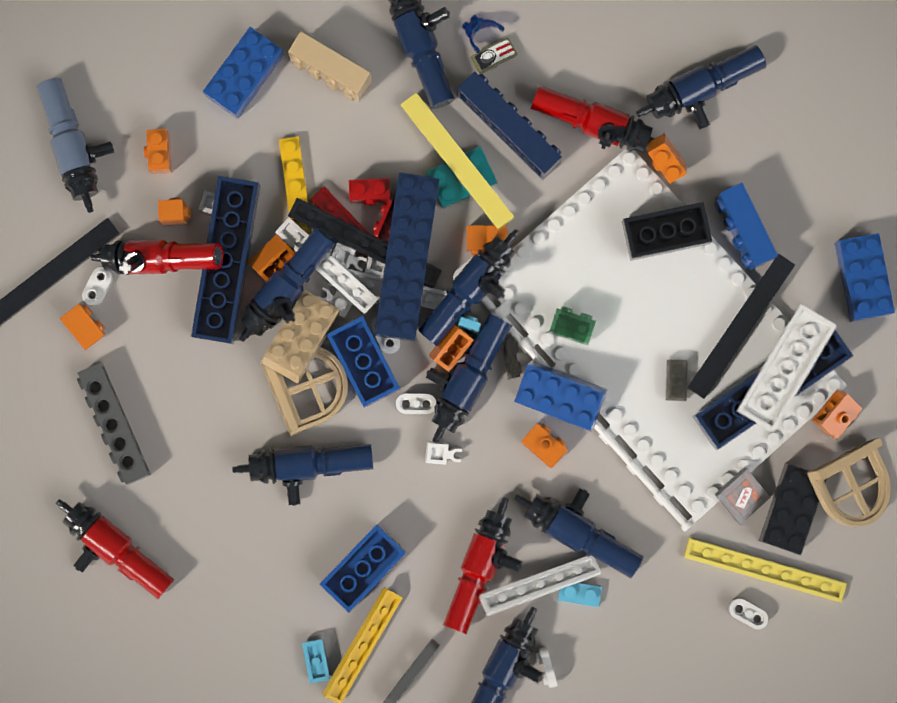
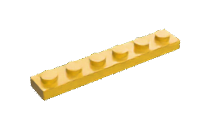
M299 136L279 139L289 212L296 198L308 203ZM290 218L308 235L312 233L310 227Z
M385 587L383 588L322 693L324 697L336 703L343 702L403 597Z

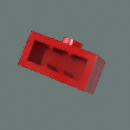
M390 179L349 180L350 203H364L366 206L377 205L376 203L388 202L391 199Z

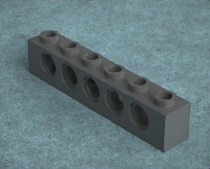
M98 363L78 372L79 378H77V382L80 388L86 391V403L95 412L93 419L97 427L101 426L102 440L111 449L109 455L113 464L117 463L120 471L117 474L120 481L130 485L151 476L104 364ZM96 382L101 384V390L98 393L92 391V386ZM103 401H108L109 409L106 412H102L100 409V404ZM115 419L117 421V428L111 431L108 428V423L110 420ZM119 438H123L126 442L123 449H118L116 446V441ZM128 456L134 460L133 466L130 468L124 465V460Z

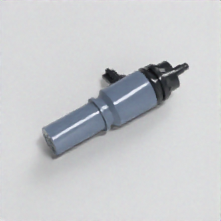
M48 79L39 83L37 89L50 126L48 132L53 135L50 141L62 181L65 182V189L71 193L74 201L83 200L87 212L91 213L94 211L91 197L98 194L96 186L98 177L95 174L96 169L90 167V164L95 163L98 157L113 154V145L111 142L93 147L91 143L87 144L84 133L77 128L79 123L74 109L70 107L62 79Z

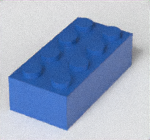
M249 27L202 92L208 99L238 119L285 55L283 49L252 27Z
M743 182L721 192L715 198L716 202H714L718 213H722L724 216V226L728 232L731 231L734 237L732 242L737 250L740 249L743 255L741 261L745 268L748 267L751 271L778 257Z
M879 233L837 241L835 248L850 322L894 314L895 310Z
M363 316L326 334L364 408L401 390Z
M531 361L526 366L514 402L591 431L595 427L608 389Z
M376 524L319 585L349 613L407 552Z

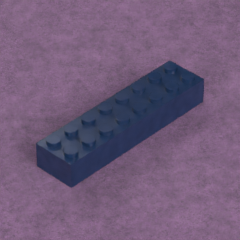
M399 172L374 336L412 342L416 339L440 180L438 178Z
M218 176L207 243H219L221 245L223 264L220 269H202L191 333L193 338L234 344L261 187L259 182Z
M836 330L833 331L795 396L854 356ZM761 369L692 416L715 450H719L756 424L753 420L739 413L737 409Z

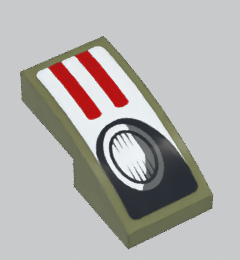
M509 37L473 54L470 58L480 74L496 68L499 64L515 58L518 54Z

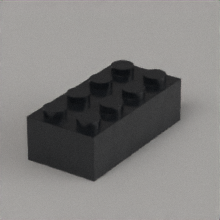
M704 202L624 218L622 220L630 261L709 245L713 242Z
M784 464L758 541L797 555L802 554L819 504L817 494L807 475L810 471L791 464Z

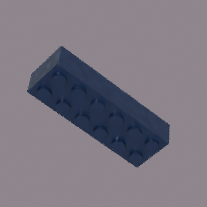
M474 71L458 87L457 96L544 180L560 164L562 158L560 155L561 151L554 144L550 145L545 141L547 137L540 130L536 132L531 127L532 122L526 116L521 117L517 113V107L510 101L507 103L502 98L504 95L496 87L493 89L488 84L489 80L482 73L478 75Z

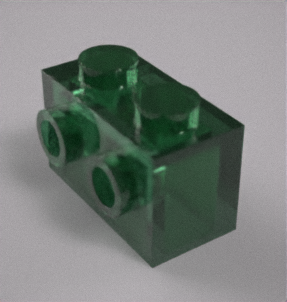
M562 306L561 309L557 308L549 333L587 346L596 321L592 320L593 316L585 313L577 315L573 313L572 309Z

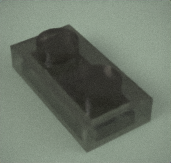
M508 337L503 342L502 349L507 377L510 380L520 377L522 366L520 361H517L518 344L514 341L513 337Z
M666 360L665 401H687L688 360Z

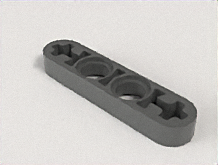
M434 639L429 641L383 703H396L436 652L440 646L439 643Z

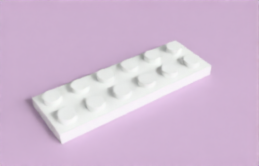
M800 304L737 411L769 431L774 432L837 325Z

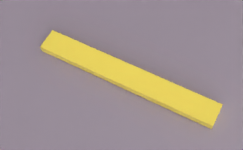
M415 93L400 104L494 226L500 230L514 219L513 214L420 96Z
M688 538L683 556L841 603L847 585L846 582L693 538Z

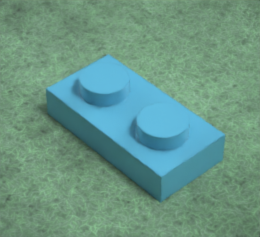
M466 315V318L461 317L459 328L478 334L481 323H478V319Z
M576 583L560 589L558 601L599 607L602 587Z
M323 639L303 642L302 646L310 684L330 680Z

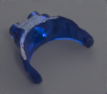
M474 14L470 18L469 23L465 22L462 25V29L466 31L465 34L470 40L471 47L476 53H480L481 50L473 42L477 31L487 27L498 28L501 32L505 29L501 24L493 20H484L482 17L479 18Z

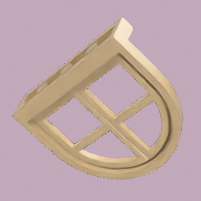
M320 347L315 357L328 364L333 372L312 379L307 368L305 374L308 381L289 389L283 376L265 366L263 359H261L260 364L290 437L328 421L336 415L345 402L348 391L346 372L340 361L324 348ZM336 378V396L332 404L325 410L316 386ZM312 388L321 413L300 420L291 396Z
M880 438L867 440L807 473L823 509L834 521L848 527L869 525L879 519L887 508L891 486L887 469L877 449L883 445ZM868 456L876 477L858 487L849 466ZM843 471L851 491L833 501L823 480ZM878 482V497L874 506L869 511L861 491ZM853 495L862 516H850L842 512L836 504Z

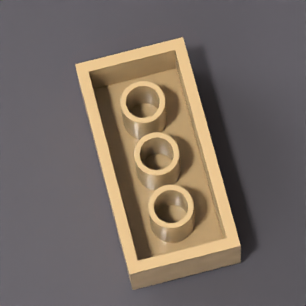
M301 31L288 51L293 66L300 70L303 68L310 72L309 75L316 80L323 79L331 89L343 91V95L351 101H354V99L360 101L372 82L370 72Z
M306 290L303 291L292 309L296 320L289 323L284 322L263 356V364L296 383H299L327 337L326 334L330 332L338 319L340 311L339 308Z

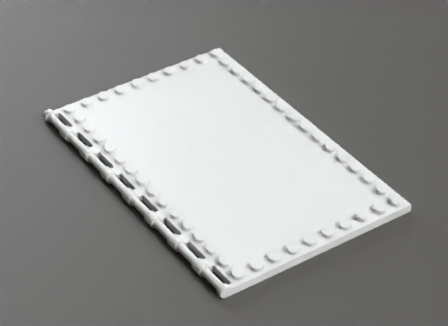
M625 149L513 248L516 254L511 259L510 267L507 268L505 266L503 268L506 273L501 274L502 277L499 279V285L506 290L504 292L505 297H500L498 300L502 305L497 308L487 296L481 302L491 314L509 324L511 323L506 317L509 314L513 316L529 335L524 338L514 326L510 329L509 334L517 341V346L535 362L550 367L533 348L538 344L556 364L553 369L608 389L599 414L610 426L605 429L597 420L594 429L600 434L599 437L606 445L609 444L627 464L628 470L633 475L636 474L654 494L653 498L661 506L663 505L679 522L680 528L685 532L719 502L715 493L744 467L751 473L809 421L837 389L842 391L847 385L833 370L793 398L774 432L756 423L719 450L714 449L692 416L760 370L789 324V320L770 302L705 399H702L687 388L756 287V284L713 237V242L709 245L630 261L622 220L624 218L681 207L684 204L635 150L628 151ZM617 435L637 455L634 459L614 439ZM645 465L664 485L661 490L642 470ZM674 496L692 517L687 520L669 499Z

